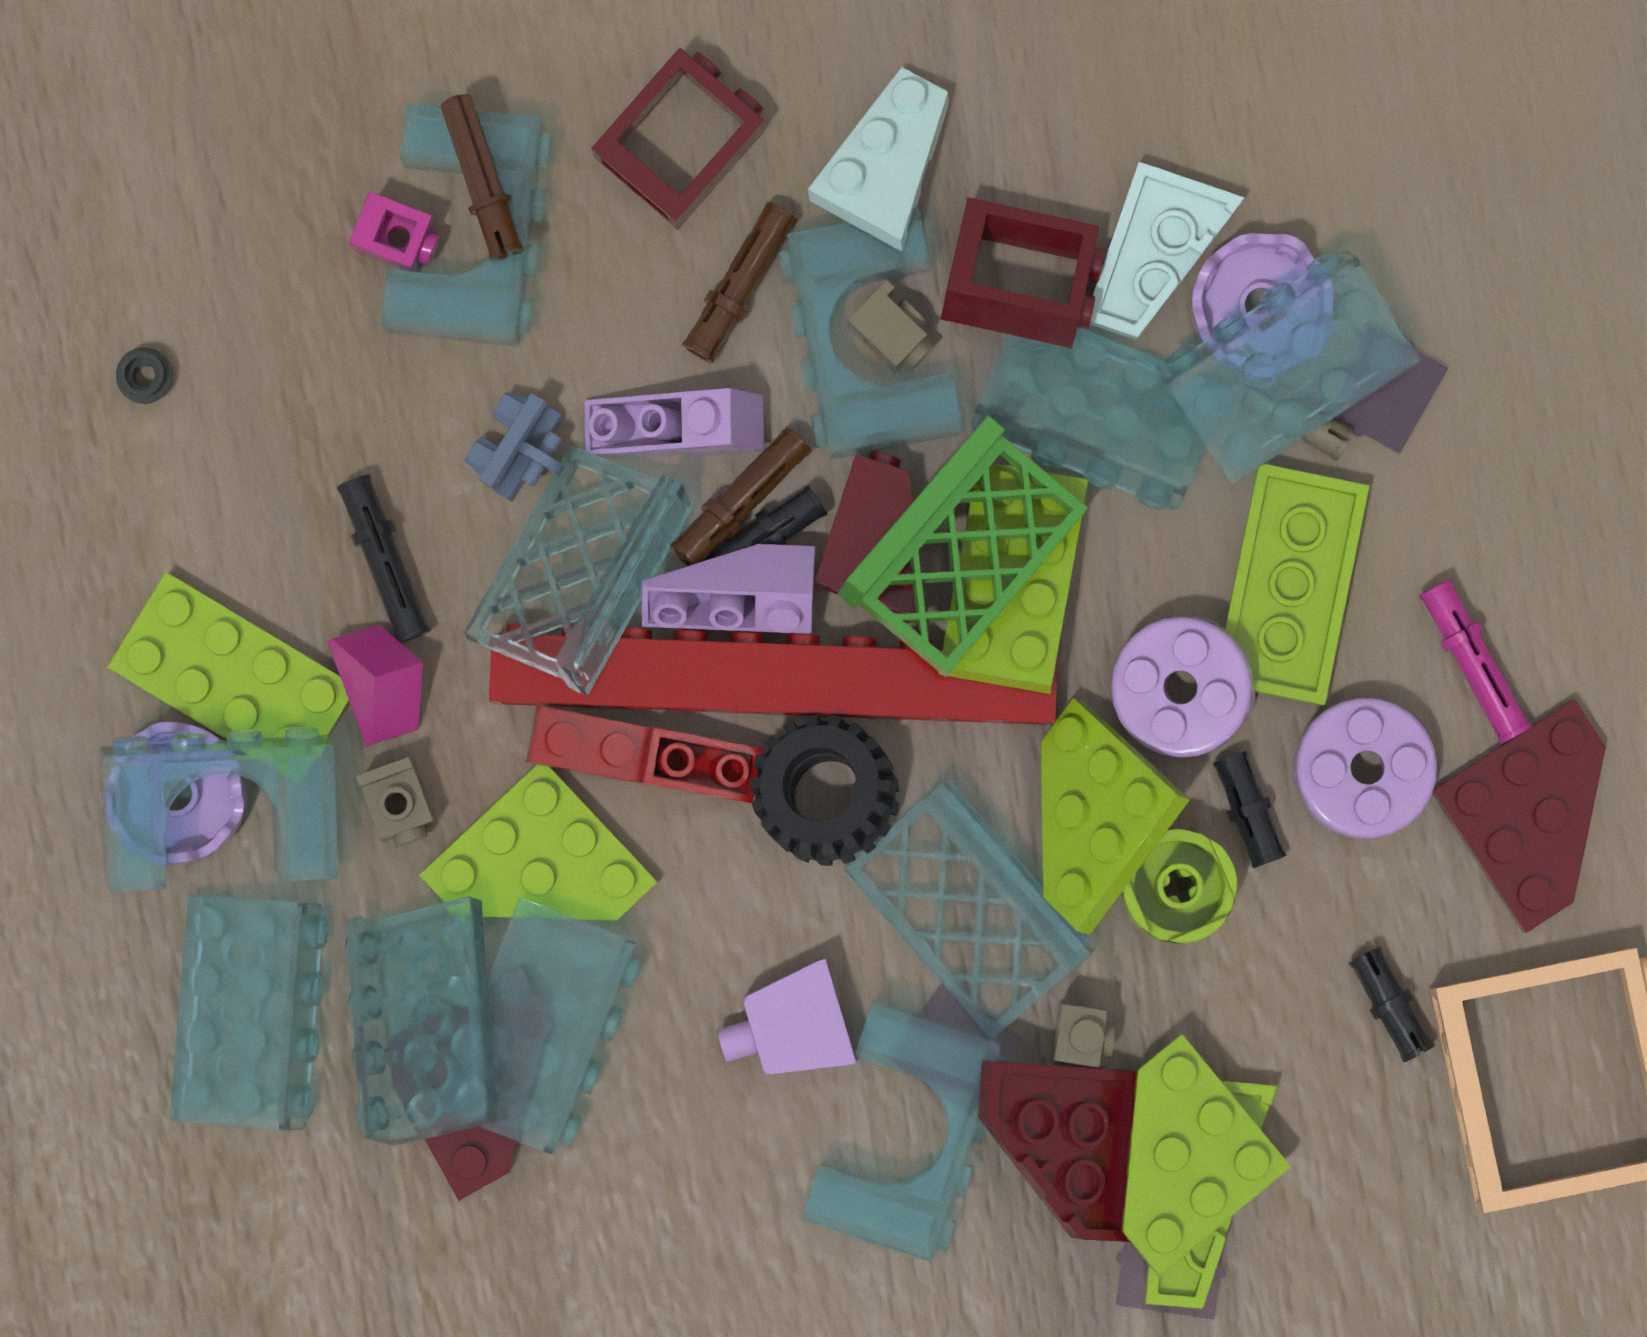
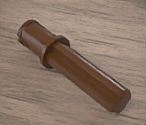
M469 94L450 97L441 103V110L473 203L469 207L470 214L477 215L489 251L490 261L508 259L509 252L516 256L525 249L520 241L508 206L513 200L511 194H504L473 98Z

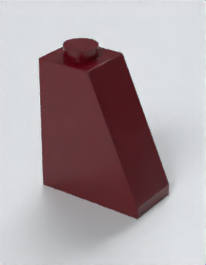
M869 450L867 458L855 454L814 581V588L838 595L848 577L913 503L910 473L899 468L901 459L876 450ZM910 561L898 575L912 574ZM913 584L889 585L878 598L880 602L895 614L916 613Z

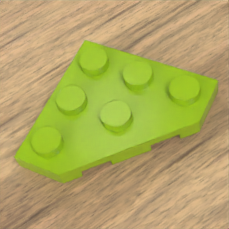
M1075 698L1070 701L1041 741L1043 898L1077 931L1091 935L1190 801L1188 797L1087 703Z
M540 764L535 765L419 874L457 916L618 921L659 883L550 766Z
M1183 1034L1176 1037L1136 1070L1133 1122L1130 1134L1127 1186L1121 1232L1157 1276H1161L1291 1168L1285 1158Z

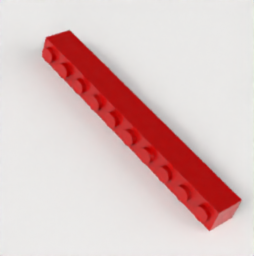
M506 624L505 634L492 633L489 702L495 705L788 716L818 715L819 717H829L831 715L842 718L1053 725L1055 723L1057 660L1051 693L1046 694L938 675V670L901 639H899V648H876L877 638L858 636L843 637V646H820V636L789 634L786 638V644H765L764 634L730 633V642L708 641V632L675 630L674 640L651 639L652 630L641 628H618V638L595 637V628L586 626H562L561 636L539 635V626L531 624ZM928 640L933 645V640Z

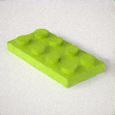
M997 463L991 465L989 468L991 491L1021 489L1019 471L1014 466ZM1046 472L1085 504L1089 479ZM980 479L973 486L972 492H982ZM1030 481V489L1039 488ZM1052 498L1032 499L1035 527L1059 526L1069 514ZM1022 500L993 501L996 530L1025 528ZM970 502L965 531L986 530L983 502ZM1082 517L947 676L1046 694L1051 693ZM1036 537L1037 550L1049 537ZM1026 538L997 540L1000 569L1024 567L1028 563ZM987 540L962 543L959 558L961 571L990 569ZM1014 578L1001 579L1003 591ZM992 580L962 581L965 610L989 609L994 603ZM954 594L952 595L950 611H955ZM979 619L966 620L967 633ZM957 621L947 622L942 654L946 657L959 644Z
M1264 463L1257 465L1224 629L1234 636L1248 653L1255 693L1322 707L1325 706L1370 485Z
M168 572L164 573L107 667L302 784L350 705L339 675Z

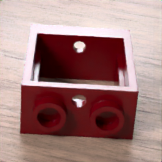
M681 48L673 54L591 148L594 158L677 230L765 132V121L759 116L764 110L763 107L743 89L738 88L733 94L717 79L722 74L721 71L704 55L696 52L690 57ZM683 74L737 120L741 126L679 195L623 147L621 143Z
M968 197L940 320L1073 348L1077 328L1089 329L1096 296L1087 295L1085 292L1088 281L1099 282L1105 250L1095 248L1099 226ZM984 239L1077 260L1068 304L972 283L981 240Z

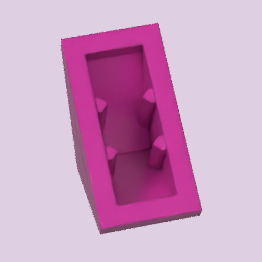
M380 624L327 641L366 747L414 732L418 729L423 662Z

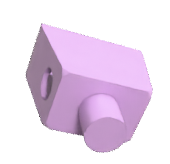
M826 959L817 961L742 998L748 1021L717 1029L726 1062L758 1053L765 1075L846 1066L856 1063Z

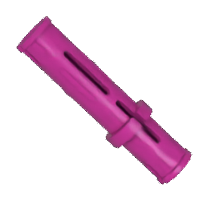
M1451 578L1420 594V600H1423L1444 638L1439 642L1444 652L1451 651L1474 696L1477 698L1496 732L1499 743H1504L1532 727L1531 722H1528L1504 675L1501 673L1480 635L1484 631L1479 621H1472L1453 586Z

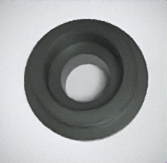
M141 347L129 351L122 357L116 369V382L120 391L131 401L140 404H149L160 400L169 391L173 380V372L169 361L163 354L152 348ZM143 367H151L155 372L153 382L147 386H140L136 382V373Z

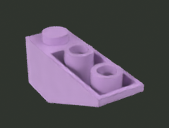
M733 388L584 400L585 456L717 455L764 451L763 395Z
M757 544L643 580L642 627L811 634L815 546Z

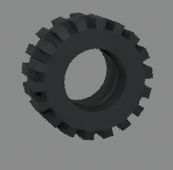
M818 715L805 717L806 724L797 726L792 721L783 726L786 734L781 738L777 739L772 734L765 742V745L769 748L765 757L757 754L753 764L758 770L757 777H750V790L755 795V800L751 801L755 814L762 822V827L786 852H791L797 859L807 863L810 860H815L820 866H833V860L841 859L846 864L856 860L855 853L864 850L868 854L877 846L873 841L877 836L881 834L883 837H886L892 828L888 820L890 815L896 816L899 803L895 800V793L899 792L898 779L893 773L894 767L888 756L876 740L870 737L862 727L854 722L851 725L846 724L841 717L829 715L828 721H822ZM830 761L840 762L850 767L856 778V789L853 799L843 812L833 818L818 821L806 819L798 812L795 806V790L800 778L807 770L817 764Z

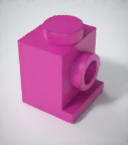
M369 191L348 243L356 253L370 256L416 274L420 263L428 266L431 264L437 252L441 234L433 232L436 222L432 215ZM399 229L408 231L410 240L406 246L396 248L390 244V237L394 231Z

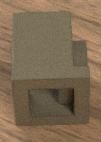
M886 280L847 320V326L852 333L896 374L905 364L913 370L928 356L935 345L927 338V333L922 329L927 323L924 317L904 299L896 305L891 300L894 296L895 287Z
M406 757L356 776L380 841L385 842L393 839L397 848L428 836L425 827L436 823L437 820L413 758ZM395 793H401L407 800L405 811L398 815L391 814L387 809V800Z
M1059 1004L1051 1060L1108 1068L1109 1057L1112 1056L1116 1023H1114L1116 1012Z

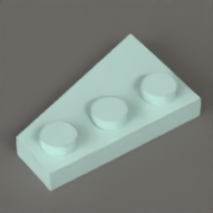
M901 67L808 188L809 201L903 252L908 236L907 228L913 209H916L922 192L921 184L928 161L932 160L949 106L948 91Z
M1138 162L1101 270L1099 282L1093 293V296H1096L1090 325L1137 340L1238 209L1245 197Z

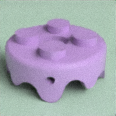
M1243 234L1217 250L1202 266L1192 290L1191 315L1194 329L1201 344L1212 357L1229 369L1243 374L1259 376L1282 373L1299 365L1309 357L1327 334L1332 321V284L1328 274L1317 263L1306 244L1300 239L1288 234ZM1256 291L1269 293L1276 302L1277 309L1275 315L1266 321H1258L1250 317L1245 308V300L1249 294Z
M1175 616L1146 625L1134 634L1122 648L1113 668L1111 692L1113 705L1119 721L1129 735L1142 746L1165 756L1177 758L1200 756L1221 747L1233 738L1244 725L1255 703L1253 675L1247 651L1222 626L1204 617ZM1175 671H1186L1197 682V693L1188 703L1175 702L1167 693V680Z
M1360 697L1342 701L1331 706L1308 724L1300 738L1293 759L1292 781L1312 818L1318 824L1348 838L1370 840L1391 835L1407 827L1423 812L1432 797L1437 781V758L1434 745L1425 727L1413 714L1399 705L1383 699ZM1360 752H1370L1376 755L1381 762V775L1373 784H1362L1351 773L1352 759Z
M160 722L152 724L131 737L115 751L106 781L100 791V804L105 817L116 835L129 850L155 862L188 864L203 860L216 853L234 836L242 822L247 805V783L243 767L238 758L222 739L197 726L179 722ZM183 778L192 789V798L185 808L174 811L164 804L162 790L169 780Z

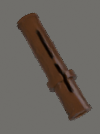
M767 202L756 224L746 237L722 281H720L715 291L709 290L704 298L706 306L694 328H692L686 340L682 343V346L687 351L713 364L722 344L736 322L742 323L746 317L747 311L745 307L750 297L769 269L784 240L796 225L798 220L791 213L774 203Z
M785 427L772 444L715 500L709 498L702 505L703 513L669 545L673 553L686 566L703 562L727 536L733 538L741 530L739 524L811 453L808 444L795 431Z

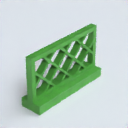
M989 415L848 577L838 592V595L853 608H856L858 604L945 677L1088 509L1085 504L1003 437L1002 434L1006 429ZM999 456H1002L1019 471L1021 489L991 491L989 468ZM980 479L982 492H969ZM1030 481L1039 488L1030 489ZM1052 498L1069 514L1059 526L1035 527L1032 499ZM1022 500L1025 528L996 530L993 501ZM983 502L986 530L956 532L955 507L959 503ZM945 520L947 533H934ZM1036 537H1049L1037 550ZM1026 538L1028 563L1024 567L1000 569L997 540ZM987 540L990 569L961 571L957 542ZM948 543L951 571L921 573L920 548L924 544ZM910 561L912 574L898 575ZM1014 578L1003 591L1001 579ZM991 579L994 603L990 608L965 610L962 581ZM952 582L955 611L925 612L922 583ZM913 584L916 613L895 614L880 602L878 598L889 585ZM979 619L967 633L966 620ZM957 621L959 644L948 657L928 642L926 622ZM907 623H917L918 633Z

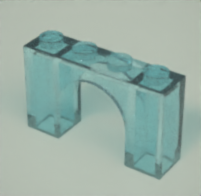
M406 103L400 159L405 168L463 174L441 106ZM477 110L504 194H511L513 202L508 206L525 250L516 256L509 252V258L492 262L489 258L479 267L457 275L387 269L381 326L387 333L519 347L520 333H530L532 325L533 299L524 298L527 277L536 278L538 272L540 245L532 244L531 236L533 222L542 223L544 218L546 189L537 188L539 167L548 168L550 164L552 134L543 133L544 127L540 117Z
M919 208L913 209L907 228L908 236L903 252L849 222L788 233L787 243L789 249L778 251L784 284L795 282L799 304L789 306L795 339L806 337L810 354L809 359L800 360L806 393L817 391L821 413L811 415L817 448L828 446L830 460L868 453L869 450H884L962 434L963 425L952 373L895 384L868 382L851 373L841 363L835 354L830 339V328L834 314L841 302L854 290L877 281L929 272L930 259Z
M289 728L285 730V737L262 738V732L257 730H238L229 732L228 740L205 741V735L200 733H181L172 735L171 743L148 744V738L143 736H123L114 738L113 746L99 747L104 881L109 892L167 889L165 823L168 811L175 798L186 786L199 778L219 773L236 774L248 778L262 787L268 794L273 811L274 868L281 882L338 879L334 744L327 735H319L318 728Z
M872 1001L854 1057L912 1075L926 1083L937 1094L945 1109L947 1118L945 1143L938 1158L927 1170L912 1179L901 1182H880L819 1163L802 1220L931 1263L936 1250L946 1253L956 1225V1220L947 1218L953 1196L964 1199L974 1166L964 1163L970 1143L974 1142L981 1145L986 1132L985 1126L978 1119L982 1060L1008 1062L1009 1058L999 1055L1002 1044Z

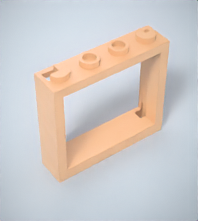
M1624 948L1429 988L1476 1211L1488 1213L1647 1180V1160L1502 1190L1462 1003L1464 1000L1619 969L1647 1095V958H1639L1637 948Z

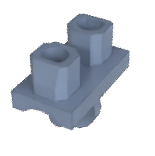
M508 392L504 393L494 410L493 418L509 428L499 446L482 437L475 441L465 457V462L480 475L478 479L498 495L512 502L524 482L534 487L544 469L556 476H560L564 466L552 458L563 440L555 435L554 432L564 416L551 408L545 400L532 393L528 398Z

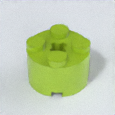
M1167 830L1120 894L1121 903L1133 925L1153 940L1171 944L1195 942L1217 931L1229 916L1235 902L1238 886L1236 871L1226 851L1209 837L1191 830ZM1171 871H1175L1179 878L1189 877L1192 887L1185 890L1187 900L1183 903H1180L1177 896L1167 897L1163 887L1170 883L1168 874Z

